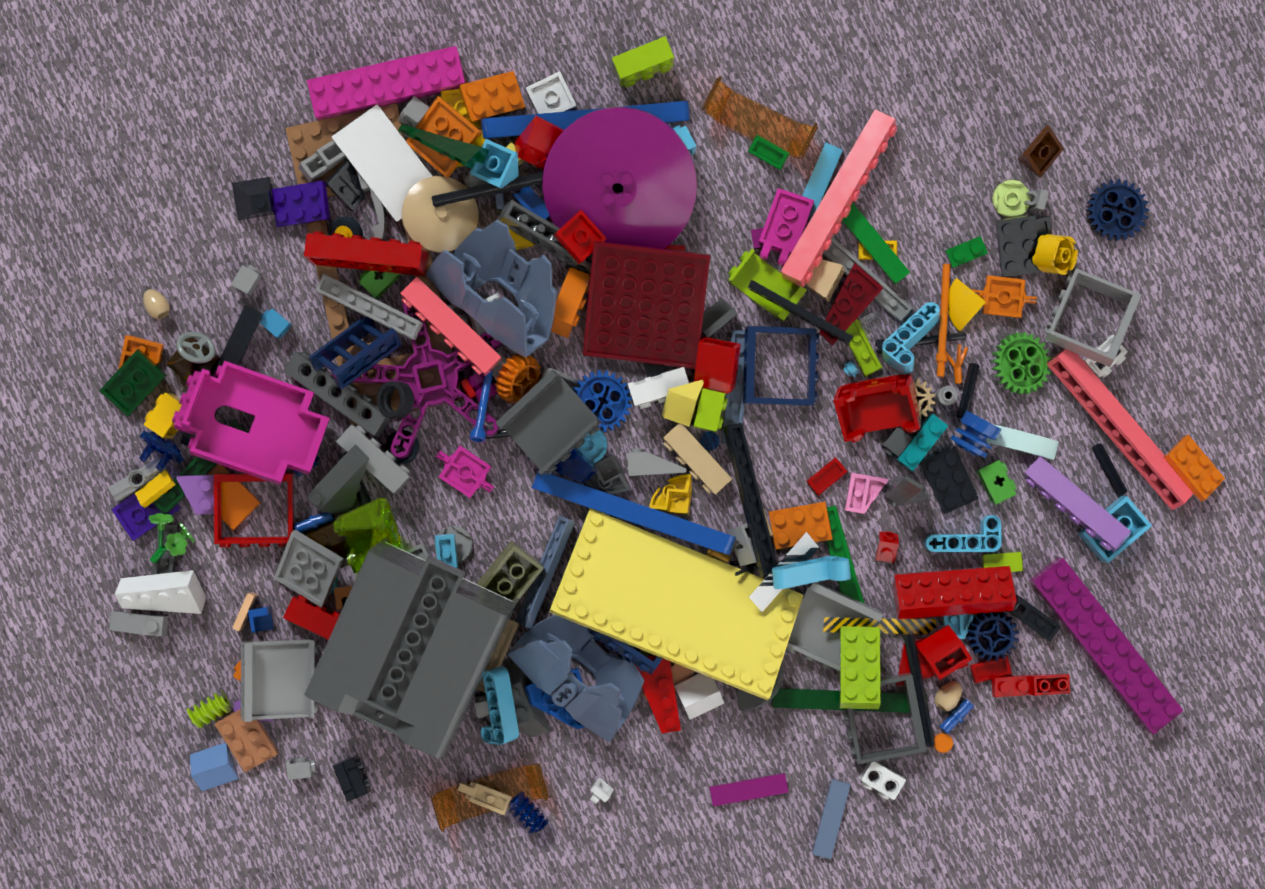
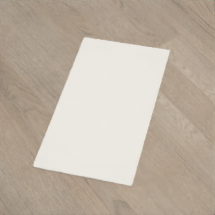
M378 105L372 107L332 136V139L396 222L402 219V205L409 190L419 181L433 177Z

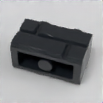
M355 755L332 766L347 802L366 795L371 791L370 787H372L369 777H365L363 773L365 767L361 758L358 759Z

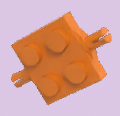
M987 275L983 290L972 289L973 292L977 293L986 302L982 307V314L1021 318L1022 308L1025 303L1035 305L1037 301H1034L1037 300V296H1026L1025 280Z

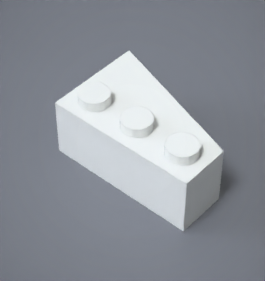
M682 367L654 377L645 378L635 383H628L635 407L640 406V409L650 407L651 402L658 401L659 404L665 402L668 389L685 385L689 382L685 369Z

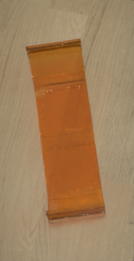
M719 76L716 79L702 107V111L712 117L716 122L753 140L758 134L790 152L789 156L803 159L818 128L817 123L814 126L798 123L734 92L721 82L722 77Z
M540 763L520 766L473 780V782H478L512 796L508 807L536 799L547 801L550 798ZM459 785L431 795V801L441 832L460 821L493 811L466 799V793L458 791Z

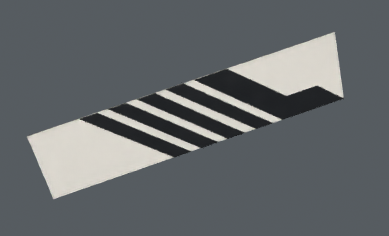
M806 532L776 567L807 561L818 550L819 546ZM772 571L749 596L761 612L782 590L774 589Z

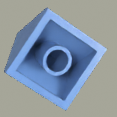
M226 743L190 754L191 776L201 791L239 779Z

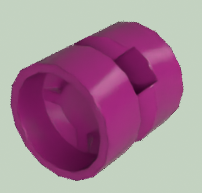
M476 373L467 380L471 387L476 390L475 397L480 403L484 375ZM492 380L488 400L498 395L496 392L497 387Z

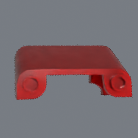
M911 373L849 383L840 386L836 391L833 402L844 442H858L865 435V432L901 426L903 431L913 433L921 427L915 385Z

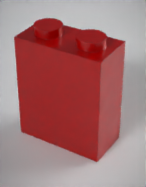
M703 337L698 343L694 382L703 380L704 389H713L725 394L731 393L736 386L741 344Z

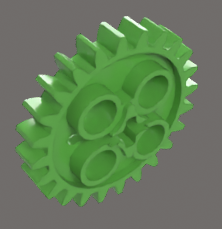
M1017 332L1013 333V336L1007 335L1006 339H1001L1002 345L995 346L998 352H992L996 359L991 360V362L995 363L996 366L991 368V370H997L994 378L1000 377L998 384L1005 383L1004 390L1010 388V393L1017 392V395L1023 394V392L1024 394H1030V391L1035 392L1037 388L1043 387L1042 382L1048 381L1045 375H1049L1051 372L1047 370V361L1052 359V357L1046 356L1049 349H1043L1045 343L1039 344V337L1033 339V334L1027 335L1026 332L1020 334ZM1027 348L1031 351L1030 357L1026 353ZM1009 352L1013 354L1012 360L1009 357ZM1031 367L1035 370L1034 375L1030 373ZM1013 370L1017 374L1016 379L1013 377Z

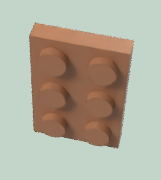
M241 709L218 720L214 724L244 772L279 753L260 720H252V722L242 721Z

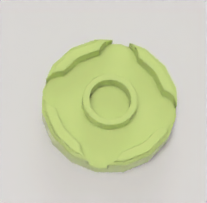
M1004 181L997 186L993 193L992 201L995 210L1007 218L1021 216L1029 208V206L1024 204V201H1031V196L1026 194L1029 190L1020 181Z

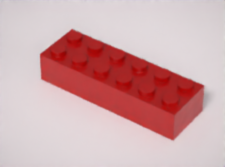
M314 231L313 234L307 233L304 257L312 265L425 277L429 254L423 245L416 241H409V244L401 243L397 239H390L388 242L382 241L381 238L371 237L370 240L363 239L362 236L352 235L349 238L344 237L342 234L333 233L332 236H329L319 231Z
M1010 566L896 574L893 579V593L898 620L1013 611L1017 601Z

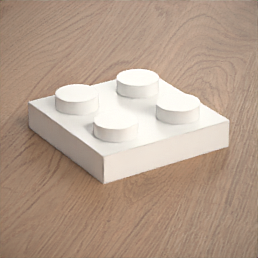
M560 71L526 87L527 93L538 114L565 112L577 107Z

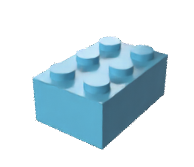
M1120 496L1105 509L1131 531L1128 539L1115 552L1104 549L1100 545L1101 541L1096 537H1090L1085 532V528L1078 532V535L1103 563H1109L1152 526L1127 496Z

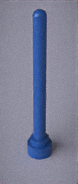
M493 369L486 377L484 376L476 427L470 432L469 439L477 443L485 442L486 438L483 426Z

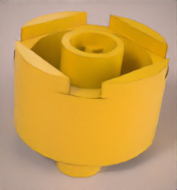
M1041 235L1038 238L1032 262L1042 272L1066 275L1068 270L1074 268L1077 261L1078 250L1074 248L1076 242L1070 236Z

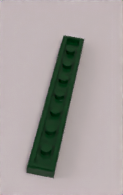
M780 688L772 699L773 708L846 710V708H840V690ZM880 692L879 709H853V711L909 713L906 693Z

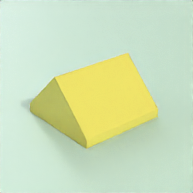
M703 380L668 389L662 412L663 418L690 426L697 410L704 384Z

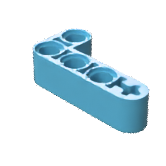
M928 302L924 304L884 341L882 345V358L900 374L907 375L913 371L914 355L909 349L939 322L940 308L936 303Z
M987 515L982 518L980 523L981 534H931L925 537L923 544L926 550L932 552H995L1001 547V520L997 516ZM990 518L995 522L992 529H989L986 525ZM934 538V541H943V545H934L933 548V546L929 545V541H933ZM951 538H955L957 544L951 549L948 546V541ZM970 538H974L976 541V545L973 548H969L967 544ZM989 538L995 540V545L992 548L987 546Z
M827 556L772 568L774 589H786L828 579L835 581L851 579L849 559L838 556Z
M500 666L486 671L483 675L491 724L481 728V737L485 743L496 745L513 741L519 736L509 673L504 666Z

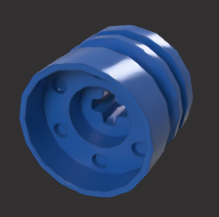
M966 410L960 420L966 426V429L956 428L955 431L962 434L961 438L952 435L950 439L965 451L986 458L988 453L981 450L982 446L991 450L992 447L986 442V439L996 440L1002 429Z

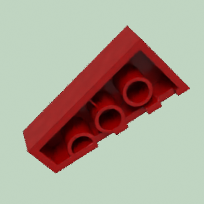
M654 654L644 655L653 662L657 657ZM662 659L652 675L644 670L640 671L638 666L635 665L644 679L642 688L661 733L681 731L670 661Z

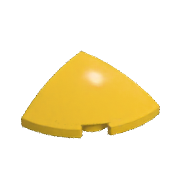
M956 278L949 289L948 314L954 326L961 331L986 302Z
M679 475L669 479L668 482L670 484L663 488L662 493L655 500L662 489L659 487L649 504V508L661 512L689 515L692 475Z

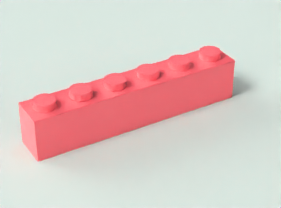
M418 277L401 292L403 297L401 301L409 309L413 307L417 311L415 314L423 322L427 320L431 324L429 328L436 335L440 333L445 338L443 341L451 349L455 347L459 351L457 353L463 361L469 360L473 364L471 368L478 375L482 373L486 377L502 360L498 353Z

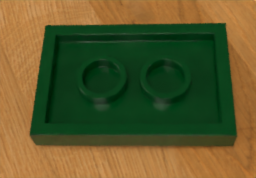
M137 349L99 391L129 417L167 377V374L140 349Z

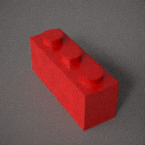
M302 595L292 597L283 618L329 640L340 613L326 611V606L314 605Z

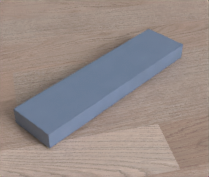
M831 779L812 851L813 855L828 859L832 858L850 783Z

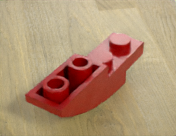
M1069 674L991 677L992 697L1070 693Z

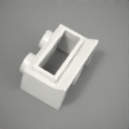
M1114 335L1108 336L1107 340L1102 345L1097 346L1096 349L1106 353L1109 350ZM1120 345L1118 350L1120 353L1115 357L1110 367L1105 365L1101 370L1094 364L1096 361L1085 358L1083 361L1098 378L1101 376L1105 378L1112 372L1110 368L1114 364L1119 365L1126 359L1124 355L1128 351Z

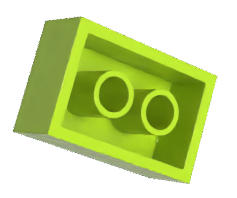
M666 36L612 57V67L620 87L625 86V88L634 86L636 84L635 81L640 79L647 81L653 78L655 73H667L674 65V55Z

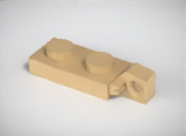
M461 781L458 787V791L466 793L465 798L470 802L505 815L512 796L478 782L471 781L469 785Z

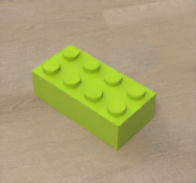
M841 626L840 708H880V627Z

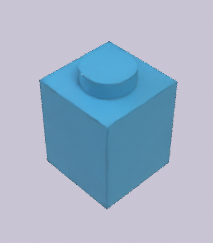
M274 309L265 311L260 322L261 325L279 339L293 325Z

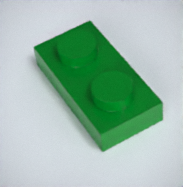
M981 236L945 250L951 268L988 254Z

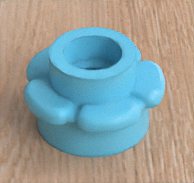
M852 360L848 363L845 362V367L843 368L845 373L849 377L853 376L856 378V375L860 373L856 364Z

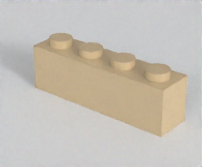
M679 423L663 437L665 440L664 446L670 452L674 450L678 454L676 459L683 466L687 464L691 468L689 473L696 480L698 478L701 479L704 483L702 487L708 494H717L732 480L682 424Z

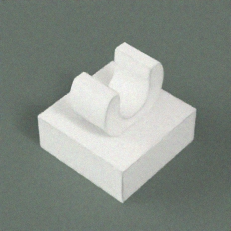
M599 777L590 790L593 792L590 800L595 804L600 799L606 802L614 789Z

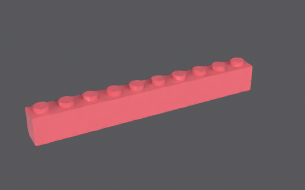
M874 110L783 266L781 274L784 279L802 288L805 283L810 282L813 276L812 271L815 266L818 267L820 265L823 252L827 251L832 243L831 238L839 232L842 219L849 215L852 202H855L860 195V188L868 182L871 169L876 168L879 161L878 157L886 151L889 138L895 135L897 131L895 118Z
M1065 348L1058 352L1047 363L1048 367L1168 507L1174 510L1185 504L1193 495V492L1163 458L1165 455L1077 353Z

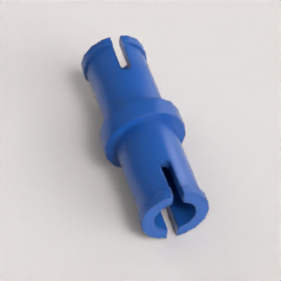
M324 512L316 516L311 515L308 519L293 525L295 530L304 533L311 529L317 530L319 526L333 522L334 519L332 513Z
M965 698L955 710H951L950 715L939 727L946 734H949L959 722L962 723L964 721L963 718L974 708V705Z

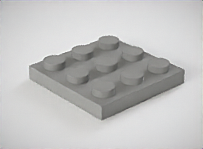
M294 530L291 532L274 579L316 605L323 607L327 602L343 558L299 531Z

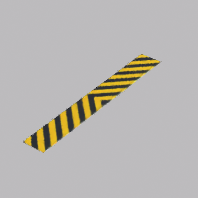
M824 617L823 632L840 633L841 626L880 627V633L928 634L936 628V619L898 620L881 618L879 622L873 618Z

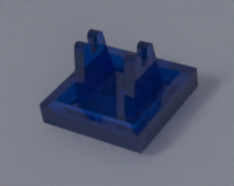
M143 430L139 436L147 445L139 457L141 461L145 462L154 450L163 455L156 466L158 471L161 472L170 459L179 465L184 459L180 454L181 450L174 443L168 440L165 443L161 436L151 431L148 433Z

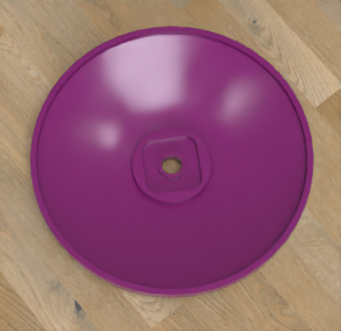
M628 107L599 109L578 118L570 124L553 144L546 159L543 173L544 200L554 225L561 228L577 212L582 210L607 238L604 242L664 249L678 237L688 223L697 194V176L694 162L681 137L660 118L648 112ZM615 183L622 184L623 192L616 193L613 190V185Z

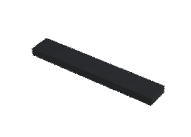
M753 280L750 281L747 287L750 291L843 343L849 344L851 342L852 335Z

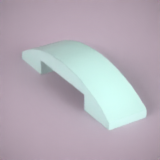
M995 425L1002 429L997 439H986V442L989 444L1051 460L1055 459L1059 443L1049 438Z

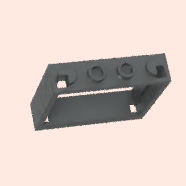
M911 673L880 678V685L903 681L915 744L861 754L853 709L846 708V710H843L845 722L848 721L850 728L846 729L848 740H852L853 744L850 752L852 760L855 759L857 764L927 751Z

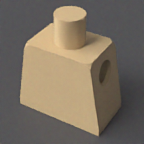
M822 259L818 267L815 266L812 271L813 276L810 282L805 283L804 286L829 302L846 270L841 264Z

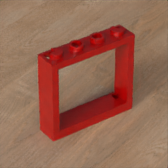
M246 473L214 474V544H219V547L225 548L231 547V544H239V547H251V544H258V547H270V543H278V547L286 546L291 532L294 531V473H285L282 482L287 481L288 536L222 537V482L269 481Z

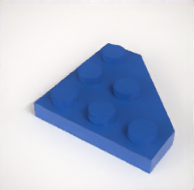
M579 668L570 670L582 683ZM534 683L524 686L531 706L574 729L585 727L573 719L570 713L564 709V706H557L553 702L552 696L536 687Z

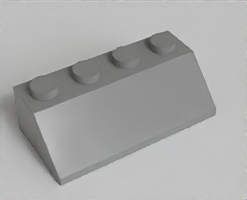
M351 424L336 442L347 452L356 444L369 457L366 469L392 493L399 494L412 477L408 474L410 470L402 463L398 465L394 461L396 457L388 450L384 452L380 448L381 444L375 438H368L365 435L367 431L364 428Z

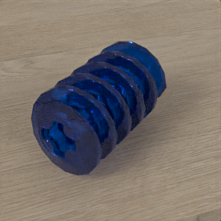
M521 791L510 801L508 812L515 810L512 816L514 818L520 816L517 821L518 823L525 821L522 827L523 829L530 827L527 832L528 834L539 832L548 824L549 820L545 818L543 813H540L539 808L535 807L534 802H529L530 798L525 796L524 791Z

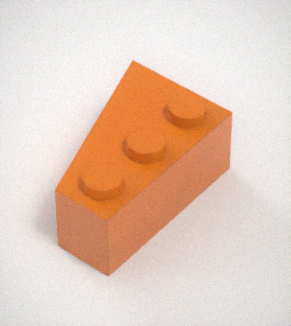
M571 267L569 268L556 300L551 328L552 333L569 339L573 326H577L580 317L578 315L579 310H583L586 299L584 297L586 293L589 294L591 275Z

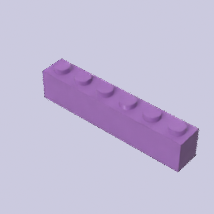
M1041 456L1024 472L1025 482L1030 487L1038 488L1041 491L1042 497L1046 500L1051 499L1055 503L1054 506L1060 512L1069 514L1070 520L1073 523L1082 525L1085 528V532L1090 537H1096L1100 540V545L1107 551L1112 550L1115 552L1130 536L1131 531Z

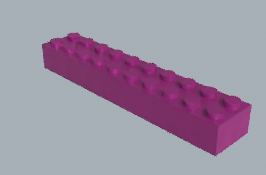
M1056 558L1028 580L1147 732L1154 735L1184 711L1064 558Z

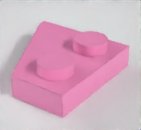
M851 473L844 510L864 514L884 485L887 484L888 479Z

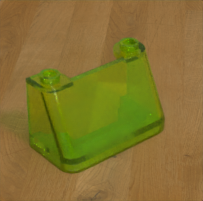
M388 498L375 499L338 516L337 521H334L335 533L337 532L339 536L345 535L351 549L350 554L347 555L348 566H351L353 573H359L368 551L385 537H387L388 543L401 549V535Z

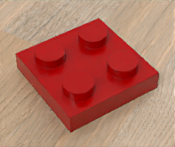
M582 210L577 212L554 234V237L578 264L583 262L593 252L594 241L604 242L607 239Z

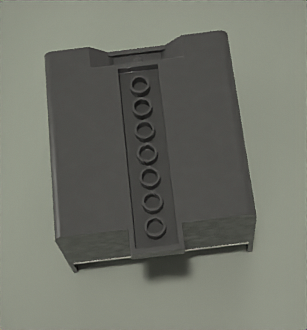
M386 536L368 551L304 695L334 711L351 714L397 735L407 745L435 758L443 759L463 723L483 679V675L492 660L519 599L515 598L512 601L464 578L466 572L430 555L424 560L388 543L390 538Z

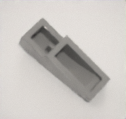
M332 140L317 149L315 154L300 162L299 170L308 182L311 183L347 157L336 142Z

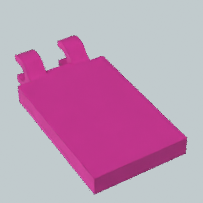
M779 188L777 189L759 239V243L763 244L760 253L761 259L767 260L770 250L781 253L778 264L785 265L789 253H792L803 234L814 200Z

